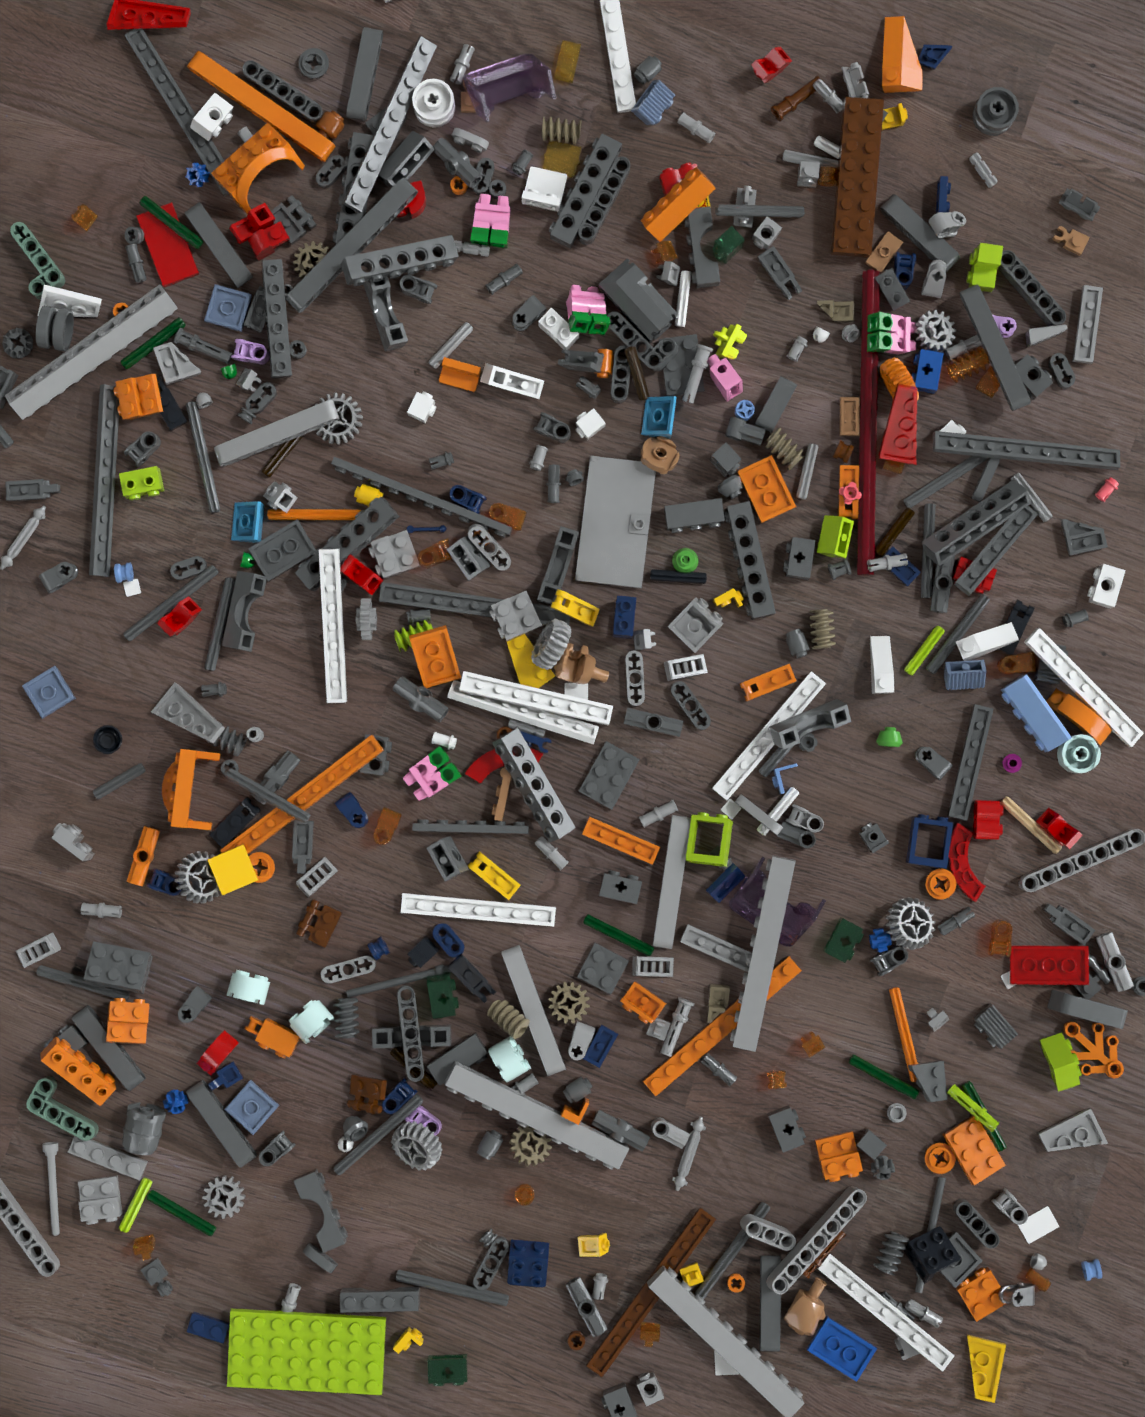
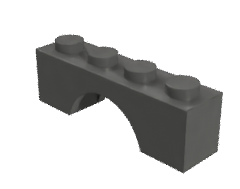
M710 206L695 208L684 219L685 227L689 228V234H686L687 246H691L692 253H689L690 265L693 264L694 272H691L692 283H696L697 289L719 286L718 263L705 257L700 247L702 237L712 230Z
M384 277L383 280L378 282H372V280L365 281L363 285L385 352L403 348L408 339L403 323L398 321L392 308L390 299L391 286L388 277Z
M560 526L550 563L537 598L538 602L551 605L556 599L555 593L557 589H562L579 536L578 531Z
M237 572L222 646L252 652L255 633L249 627L248 612L252 603L264 595L267 577L255 573Z
M835 699L769 726L774 744L784 750L801 743V738L809 732L824 728L835 729L850 723L851 718L847 704Z
M451 1024L419 1025L421 1046H451ZM373 1027V1048L403 1046L401 1027ZM408 1028L405 1031L407 1038H413L416 1034L413 1028Z
M315 1169L296 1177L294 1184L301 1199L312 1200L323 1210L324 1224L316 1236L323 1253L344 1245L348 1234L345 1227L340 1225L339 1219L341 1218L337 1208L334 1209L332 1206L333 1198L330 1191H326L324 1187L326 1182L322 1172L319 1173Z
M420 1286L399 1287L391 1290L342 1288L340 1292V1313L419 1311Z

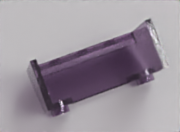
M523 54L463 76L464 85L473 107L485 122L490 121L489 115L495 109V104L527 93L533 98H540L546 93L552 99L556 98L551 69L533 54Z
M763 856L751 869L729 901L730 908L753 925L756 916H760L761 909L758 908L760 897L764 898L765 894L762 885L764 878L767 877L759 870L765 861ZM822 899L815 908L804 902L798 903L795 907L787 902L779 943L787 947L793 946L815 922L826 900Z

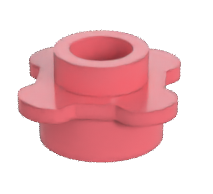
M850 482L845 488L841 487L839 489V494L843 496L844 503L850 505L853 500L860 499L862 496L854 482Z

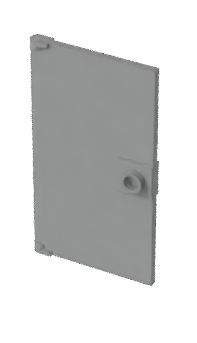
M590 456L575 581L642 588L656 471L648 468L641 461Z

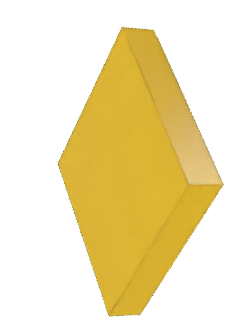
M243 844L207 859L221 895H225L258 880Z

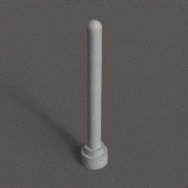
M47 1142L42 1144L45 1156H47L52 1235L57 1236L60 1230L55 1155H57L59 1149L58 1142Z

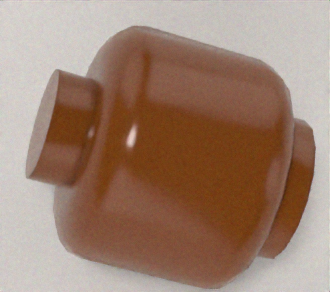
M333 110L331 112L325 111L316 123V127L319 130L318 133L327 139H336L344 129V119Z

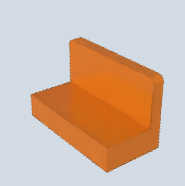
M444 357L439 382L475 392L481 374V367Z
M585 1097L579 1111L564 1105L561 1116L579 1125L589 1105V1099Z

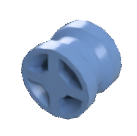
M748 400L740 401L735 408V416L744 421L749 420L755 410L753 403Z
M131 562L125 565L115 564L114 573L117 583H121L123 580L133 581L134 574Z
M1093 1259L1092 1262L1082 1261V1271L1086 1281H1090L1092 1278H1102L1101 1265L1098 1259Z

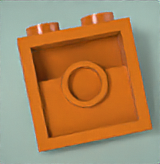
M156 374L116 381L114 394L119 398L120 405L117 410L123 419L132 420L163 412Z
M114 998V1001H110L106 1042L146 1044L149 1004L145 1003L143 999H134L133 1003L126 1002L125 998Z
M853 1131L815 1139L825 1180L829 1179V1182H836L841 1180L840 1176L848 1175V1178L859 1176V1172L863 1171Z
M988 1267L976 1270L974 1272L975 1275L969 1279L966 1277L956 1287L976 1322L1006 1304L999 1300L998 1295L1001 1286Z

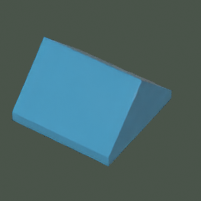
M677 397L647 398L641 435L661 436L671 439Z
M235 502L232 541L252 543L261 541L265 507L262 502Z

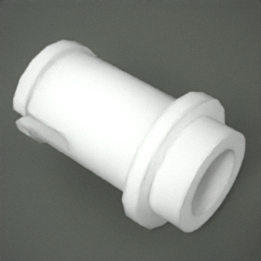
M434 732L432 744L447 747L448 750L454 749L457 738H454V735L450 737Z

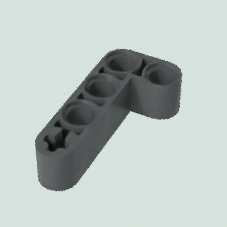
M611 312L607 315L610 318L609 328L628 347H636L638 357L651 370L656 372L662 370L677 355L679 347L671 338H663L653 347L620 313ZM614 319H617L623 326L621 329L613 322ZM628 331H633L632 338L625 339V334ZM669 343L673 344L672 350L665 352V346ZM641 344H646L645 351L639 353L638 347ZM654 357H659V363L656 366H652L651 360Z
M1053 989L1047 1006L1049 1009L1120 1029L1124 1027L1128 1010Z

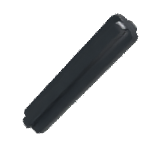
M652 569L650 580L705 584L707 574L702 572L681 573L672 570Z

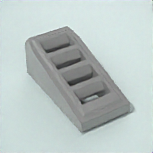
M1067 325L1029 329L1025 333L1027 347L1062 334L1067 330Z
M704 654L664 662L668 681L708 673ZM694 660H697V661H698V665H699V670H698V671L696 670V666H695V661H694ZM689 661H690V666H691V671H692V672H689V669H688V664H687V662H689ZM679 663H682L684 673L682 674Z
M324 857L296 882V885L309 898L338 870ZM322 865L330 871L329 874L321 868ZM316 870L324 876L323 879L315 873ZM311 875H312V876L315 878V880L318 882L317 884H315V883L309 878ZM305 880L312 887L311 890L303 883Z
M50 933L16 950V953L25 968L60 951L61 947L54 933ZM39 943H41V945H42V947H43V949H44V951H45V954L43 953V951H42V949H41ZM32 947H34L38 957H36ZM25 950L28 951V953H29V955H30V957H31V959H32L31 961H29V959H28V957H27V955H26V953H25Z
M633 956L632 975L673 977L674 958ZM641 961H642V972H640V963H641ZM648 961H650V972H647ZM656 961H658V972H655ZM663 961H666V973H663Z

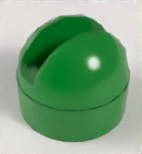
M235 364L221 368V372L226 379L236 377L237 368Z
M244 552L240 567L252 568L254 564L249 562L250 560L255 561L254 557Z

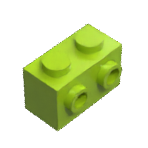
M157 466L119 473L123 496L129 498V500L141 499L142 495L147 494L148 497L160 495L159 492L164 491L161 471Z
M824 515L817 553L828 557L846 558L854 521L842 516Z

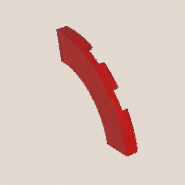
M530 748L537 762H539L543 753ZM495 749L474 761L465 774L482 783L491 772L503 767L504 763Z
M956 823L951 835L948 857L949 867L958 887L968 898L976 902L986 886L977 879L968 862L969 843L974 833L961 824Z

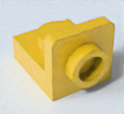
M902 103L897 104V107L883 109L888 114L882 122V130L904 126L908 115Z
M733 588L712 601L716 607L721 605L723 608L732 603L730 599L733 598L739 608L743 605L741 601L744 599L740 591H735Z
M607 1233L579 1236V1256L601 1257L608 1253L610 1243L607 1239Z
M408 1327L395 1342L393 1350L398 1354L402 1350L406 1351L412 1344L411 1339L421 1346L424 1340L422 1333L416 1328L411 1329Z

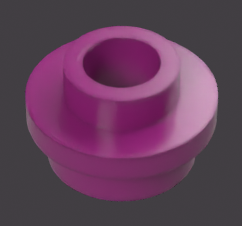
M1008 754L1004 757L1002 765L1007 772L1015 773L1021 769L1022 760L1016 754ZM1010 760H1014L1016 762V765L1014 767L1010 766Z

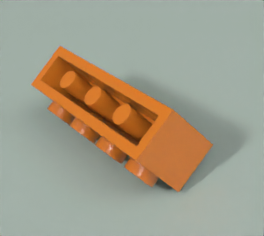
M695 167L687 172L685 178L678 184H675L671 191L665 197H662L651 211L645 213L641 222L661 242L716 188Z
M55 1037L40 1053L41 1061L99 1106L116 1090L115 1079L109 1073L104 1074L100 1071L101 1069L96 1063L87 1061L82 1052L79 1050L74 1051L65 1039L60 1040L58 1037Z

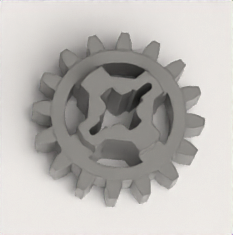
M934 310L933 312L927 311L918 318L919 321L915 323L918 328L914 333L919 334L916 340H922L921 347L927 345V350L933 348V351L937 352L939 349L941 351L945 350L946 347L948 348L952 344L951 341L955 339V336L952 334L956 332V329L951 327L955 323L948 321L950 316L944 317L943 311L938 314L937 310Z
M361 598L360 608H356L357 631H361L362 640H372V633L377 630L376 608H372L371 598Z
M224 1175L222 1180H220L217 1176L215 1183L213 1181L208 1183L211 1188L206 1187L204 1189L208 1193L202 1197V1199L207 1200L204 1207L209 1206L208 1213L214 1211V1217L221 1214L222 1219H225L228 1214L231 1218L234 1215L233 1211L236 1213L240 1211L238 1206L243 1207L244 1202L241 1200L245 1199L246 1195L241 1194V1192L244 1190V1187L239 1188L240 1181L234 1183V1177L227 1180L226 1175ZM225 1185H229L233 1189L227 1188ZM216 1187V1196L212 1198V1192ZM222 1193L223 1195H228L226 1200L220 1198ZM237 1196L236 1203L232 1206V1199Z

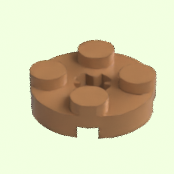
M657 436L656 439L649 438L645 441L641 449L640 460L648 468L660 474H667L668 471L676 466L680 455L679 452L677 453V446L671 440ZM659 452H661V453H663L662 456H664V457H660V456H658L657 454H658Z

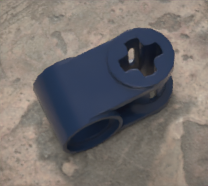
M896 252L894 273L898 280L900 276H904L908 281L907 283H902L899 280L904 290L910 286L913 280L916 253L907 255Z
M455 485L450 489V499L452 502L480 514L479 510L483 502L487 500V497L461 485ZM461 490L464 496L461 499H455L453 492Z
M350 791L335 802L339 811L352 826L363 828L367 825L368 816ZM356 815L363 816L361 824L355 823Z
M153 868L152 871L154 873L150 883H147L148 888L172 896L181 894L182 889L177 892L172 890V884L178 877Z
M405 1077L383 1100V1110L388 1114L397 1112L418 1092L406 1082L407 1079ZM389 1099L395 1100L396 1108H387L386 1101Z

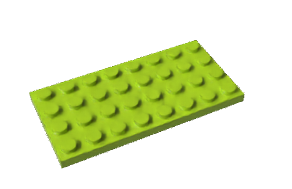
M231 1308L227 1387L382 1395L386 1317Z

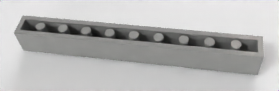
M159 284L7 393L5 397L9 405L22 420L31 416L38 408L48 404L52 398L62 394L73 383L79 382L84 375L94 371L98 365L108 361L119 350L125 349L130 342L140 338L150 328L157 326L165 317L171 316L178 309L161 284Z
M773 855L772 860L768 859L766 870L769 871L768 879L764 878L762 889L765 890L764 898L760 897L758 908L761 909L760 916H756L754 923L757 933L752 935L750 946L753 947V952L748 954L746 965L749 966V971L744 973L742 984L745 985L744 992L740 991L738 1003H741L740 1011L736 1010L734 1022H737L736 1030L732 1029L730 1041H734L733 1047L756 1052L796 862L793 859Z
M457 1061L454 1062L445 1080V1085L448 1086L447 1089L455 1094L460 1092L465 1095L464 1098L471 1102L477 1100L482 1103V1107L490 1111L495 1109L499 1111V1115L506 1119L512 1117L517 1120V1124L525 1128L530 1126L534 1128V1132L541 1136L547 1134L551 1136L552 1141L558 1144L563 1142L569 1145L568 1148L574 1152H584L587 1158L593 1161L598 1159L609 1169H619L629 1151L627 1144L621 1143L582 1122L577 1125L562 1117L560 1111Z
M662 1266L647 1281L648 1287L782 1415L792 1417L804 1405L803 1394L796 1387L792 1389L788 1385V1379L783 1374L778 1375L774 1371L775 1367L768 1360L764 1362L760 1358L761 1354L754 1347L750 1349L746 1345L747 1340L741 1334L736 1335L732 1331L734 1328L726 1320L722 1322L718 1318L720 1315L712 1307L708 1309L704 1305L705 1300L699 1294L695 1296L690 1291L692 1288L684 1280L680 1282L676 1278L678 1275L670 1267L666 1269Z

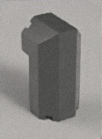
M626 259L599 283V288L645 339L651 343L653 338L656 340L672 325L670 321L672 319L676 321L679 314L658 293L651 283L649 285L646 284L645 281L648 278L636 264L632 262L629 265L630 260Z

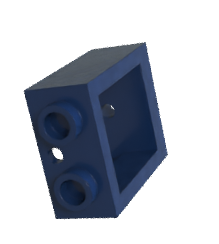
M617 595L613 638L632 639L636 597Z
M918 814L917 818L912 817L906 863L947 869L953 823L948 822V818L937 817L936 820H931L929 815ZM919 823L946 827L941 860L915 856Z

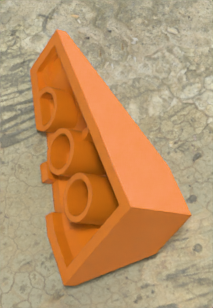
M885 17L882 66L884 93L922 91L923 72L905 17Z

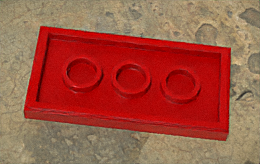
M172 202L161 206L163 210L179 221ZM149 211L137 215L164 288L199 275L186 240Z
M1010 946V984L1089 985V947Z

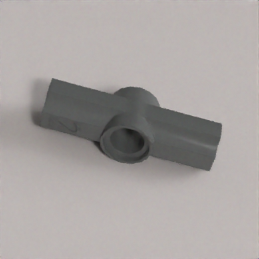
M443 138L437 140L435 145H433L435 149L433 152L445 163V168L451 175L456 174L472 189L482 180V175L470 164V160L465 152H458Z
M955 556L940 566L936 564L935 578L932 583L933 592L930 611L947 613ZM939 579L946 581V588L939 587Z
M403 676L398 679L393 687L394 692L409 701V706L413 710L424 712L439 723L449 711L448 707L432 697V692L429 689L418 687Z
M627 708L624 724L680 737L683 721ZM649 718H657L659 725L656 728L650 727L648 724Z
M287 750L278 763L268 770L263 777L264 780L259 785L275 793L286 783L289 775L301 760ZM251 794L257 801H259L263 805L267 803V801L256 796L255 794Z
M600 1109L591 1123L608 1133L613 1139L621 1143L625 1142L642 1152L650 1139V1136L635 1129L627 1121L615 1118Z
M581 1277L574 1278L565 1285L593 1337L599 1336L608 1330ZM584 1303H590L592 1308L585 1311L581 1306Z

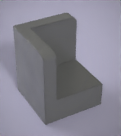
M866 1128L864 1130L866 1133L857 1143V1146L875 1160L887 1145Z

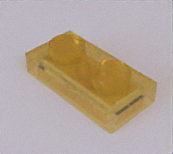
M562 40L554 79L573 83L581 44Z

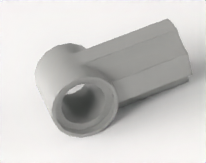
M661 1117L655 1118L651 1123V1129L656 1137L662 1138L681 1149L686 1145L690 1136L686 1131L674 1126ZM659 1123L665 1124V1129L662 1132L655 1130Z

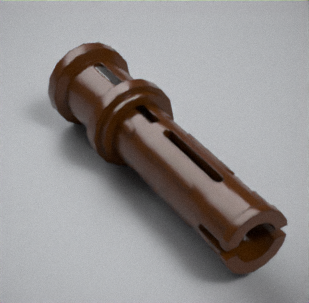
M816 76L793 95L785 96L782 102L776 106L773 105L771 112L778 121H782L785 115L791 111L794 112L798 104L816 92L813 84L820 77Z
M842 1230L804 1271L803 1275L806 1278H810V1274L817 1267L821 1266V1261L846 1236Z

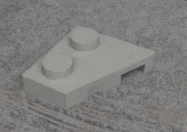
M172 342L153 348L166 385L201 374L200 369L190 362L189 358L181 353Z

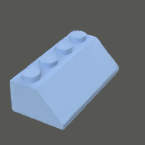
M1027 674L1019 676L1001 689L1003 692L1002 698L1007 704L1010 703L1013 706L1014 710L1012 711L1019 720L1022 719L1025 723V730L1029 735L1035 737V744L1041 751L1049 752L1072 738Z

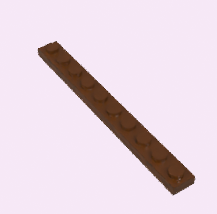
M699 1207L648 1280L662 1266L666 1269L670 1267L677 1274L713 1225L716 1218ZM647 1281L586 1364L588 1368L600 1377L604 1376L660 1298L648 1287Z

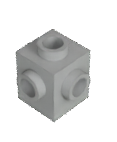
M275 481L267 488L266 493L263 495L268 500L267 504L274 510L279 508L285 513L289 511L298 498L290 492L292 488L283 482L280 485Z

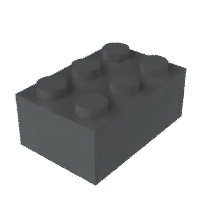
M93 941L83 979L88 984L144 994L153 956L150 952Z

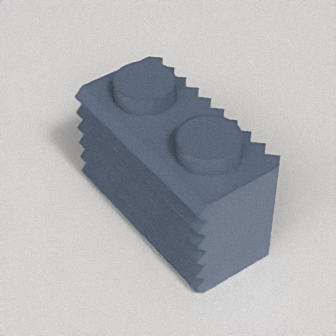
M653 80L631 112L646 125H656L662 119L664 110L673 104L675 94L660 80Z
M984 660L945 662L944 681L947 690L985 687L986 667Z

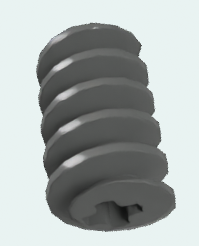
M227 726L213 743V746L217 747L220 744L221 750L227 747V753H231L234 750V756L237 757L242 752L248 738L244 740L243 733L236 736L235 729L229 733V726Z
M336 999L339 1002L334 1004V1007L340 1008V1010L334 1012V1014L340 1016V1018L336 1019L335 1022L340 1023V1026L336 1027L335 1030L341 1031V1033L336 1035L335 1038L357 1037L354 1035L358 1034L360 1030L354 1027L358 1026L359 1022L354 1019L358 1018L359 1014L354 1013V1011L358 1010V1006L353 1004L358 1002V999Z
M890 1231L891 1234H884L888 1241L881 1242L886 1248H879L883 1256H876L880 1263H874L873 1265L880 1271L895 1276L893 1272L898 1271V1267L894 1264L901 1263V1260L897 1257H903L904 1253L901 1250L906 1249V1245L902 1242H908L909 1239L899 1233Z

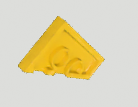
M525 634L507 642L521 685L539 689L555 677L551 669H542L532 662L531 656L534 646Z
M967 1335L975 1398L995 1403L1006 1344Z

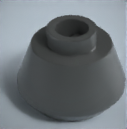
M733 475L718 485V492L726 498L731 497V499H734L741 494L742 483L740 476Z
M357 1116L348 1117L343 1124L344 1137L348 1141H357L363 1138L368 1131L367 1122Z

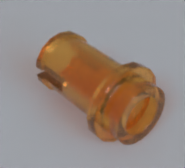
M1033 1268L1025 1276L1026 1279L1038 1287L1039 1291L1045 1292L1051 1285L1049 1278H1044Z

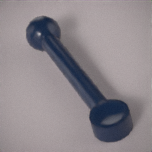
M410 525L407 527L408 533H413L414 531H440L444 533L447 529L444 525L440 527H413Z

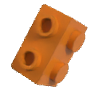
M634 981L625 996L620 1000L623 1003L622 1007L631 1013L634 1011L639 1014L638 1018L646 1024L648 1022L654 1023L667 1004L636 981Z

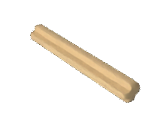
M1007 796L1002 799L1000 804L1054 854H1057L1062 849V846L1013 800Z

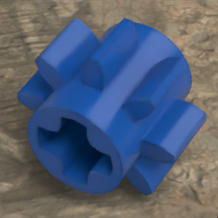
M192 163L193 168H186L188 171L185 178H188L190 181L189 185L203 187V182H209L210 172L207 171L205 164Z
M882 928L873 929V934L869 935L872 949L877 948V952L888 951L887 946L892 945L890 934L887 933L888 931L884 932Z
M179 1090L169 1091L165 1095L166 1099L163 1100L164 1108L172 1114L183 1112L185 1104H188L187 1096L184 1095L183 1091L180 1092Z

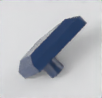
M924 44L918 58L920 65L935 70L952 49V46Z

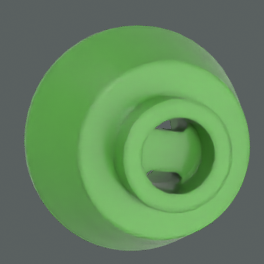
M689 548L679 549L673 555V567L681 573L693 572L698 565V556Z
M885 727L884 731H880L876 740L879 746L900 747L903 744L900 732H896L894 727Z

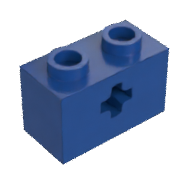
M921 349L918 354H915L913 365L916 368L915 373H912L911 376L918 389L917 391L932 394L937 391L944 353ZM925 367L927 368V371L929 372L927 375H924V374H925V371H923V369H924Z

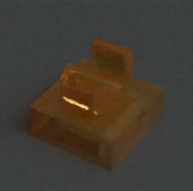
M82 204L77 207V212L72 214L71 217L82 229L88 231L98 215Z
M662 240L656 244L658 248L652 251L653 254L659 252L661 254L660 259L656 260L657 263L672 262L678 258L671 241Z
M812 1031L809 1032L812 1037L811 1040L806 1041L804 1037H801L802 1047L809 1058L826 1048L819 1035L815 1036Z
M151 1234L134 1239V1254H142L143 1260L151 1259V1253L154 1251L156 1241L154 1235Z
M642 1322L640 1325V1340H645V1347H652L653 1341L659 1342L660 1324Z

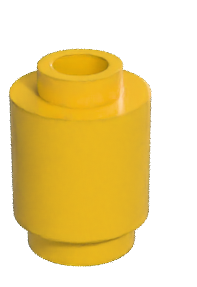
M362 484L361 487L357 486L354 497L357 498L356 502L370 506L369 504L373 499L383 498L384 493L380 492L379 489Z

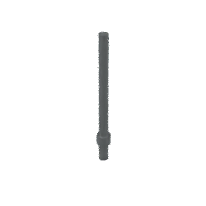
M442 964L435 966L434 969L346 990L348 998L434 976H445L446 973L452 971L448 968V965L444 966Z
M938 1176L927 1232L935 1229L946 1181L944 1177ZM916 1273L918 1278L915 1292L923 1293L924 1283L918 1273Z

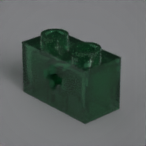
M731 226L715 241L713 247L714 257L719 262L723 261L726 264L742 249L745 239Z
M840 917L823 951L844 963L847 960L850 961L855 953L853 950L855 944H859L864 936L862 933L863 929ZM848 936L847 940L849 943L842 946L841 938Z
M450 973L427 976V987L433 1019L456 1016L459 1001L458 997H454L453 993L456 990L455 979H451Z
M467 1354L428 1356V1384L444 1386L445 1383H452V1385L459 1386L468 1381ZM446 1367H449L450 1374H447L445 1371Z

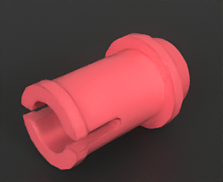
M1111 477L1106 479V483L1095 493V496L1102 502H1105L1109 495L1118 489L1119 483Z

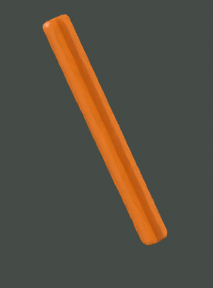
M268 509L267 518L269 520H355V516L361 510L289 509L285 513L281 509Z
M894 987L889 989L908 1068V1065L918 1063L900 988ZM908 1068L910 1080L916 1082L917 1079L913 1071H910Z

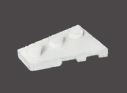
M44 285L38 315L42 306L45 305L54 307L56 311L61 308L71 309L74 317H98L102 299Z

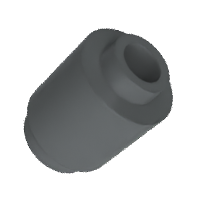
M648 56L636 68L635 78L643 85L646 82L649 83L662 70V63L657 57Z
M800 629L786 633L787 638L785 640L791 655L796 656L797 659L808 655L807 651L810 648L804 633H801Z
M580 1076L568 1084L563 1093L571 1104L573 1102L577 1103L591 1093L590 1088L593 1086L587 1077L583 1079Z
M493 1129L491 1132L486 1131L478 1145L477 1153L488 1160L494 1157L503 1142L502 1134Z

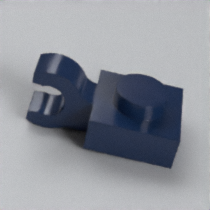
M520 731L528 746L532 747V744H536L540 751L548 753V750L544 749L542 744L544 742L551 743L550 739L540 738Z
M233 1061L217 1071L219 1077L210 1082L208 1086L211 1091L222 1084L227 1089L244 1077Z

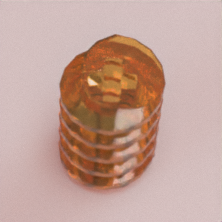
M978 347L976 351L971 350L970 355L964 353L963 358L958 356L956 361L951 359L949 364L946 363V367L950 377L957 384L958 377L962 380H965V374L972 377V370L979 374L978 368L980 367L985 371V364L990 365L985 350L982 347Z

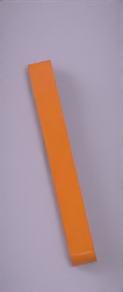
M197 51L188 63L187 68L265 123H269L275 130L322 162L327 160L336 147L326 137L204 53Z

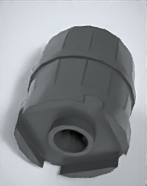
M141 1102L131 1103L127 1108V1118L123 1128V1148L133 1154L151 1155L157 1150L162 1135V1125L166 1116L165 1109L147 1103L146 1106H140Z

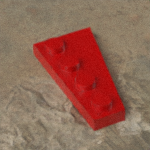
M114 0L107 21V30L187 27L191 11L190 8L154 2Z
M897 383L878 455L879 458L917 465V387Z

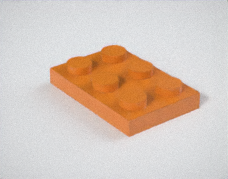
M772 455L737 471L761 524L796 508Z
M446 625L409 636L425 688L461 678Z
M972 1115L944 1133L943 1136L971 1185L975 1186L1004 1167L1005 1163L980 1121L977 1122Z

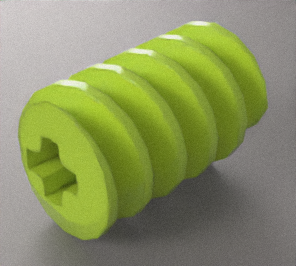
M423 620V626L417 622L416 629L409 625V631L402 627L401 634L394 630L395 640L400 653L401 647L405 652L408 651V645L412 648L409 639L410 635L433 629L431 622L428 624L426 620Z

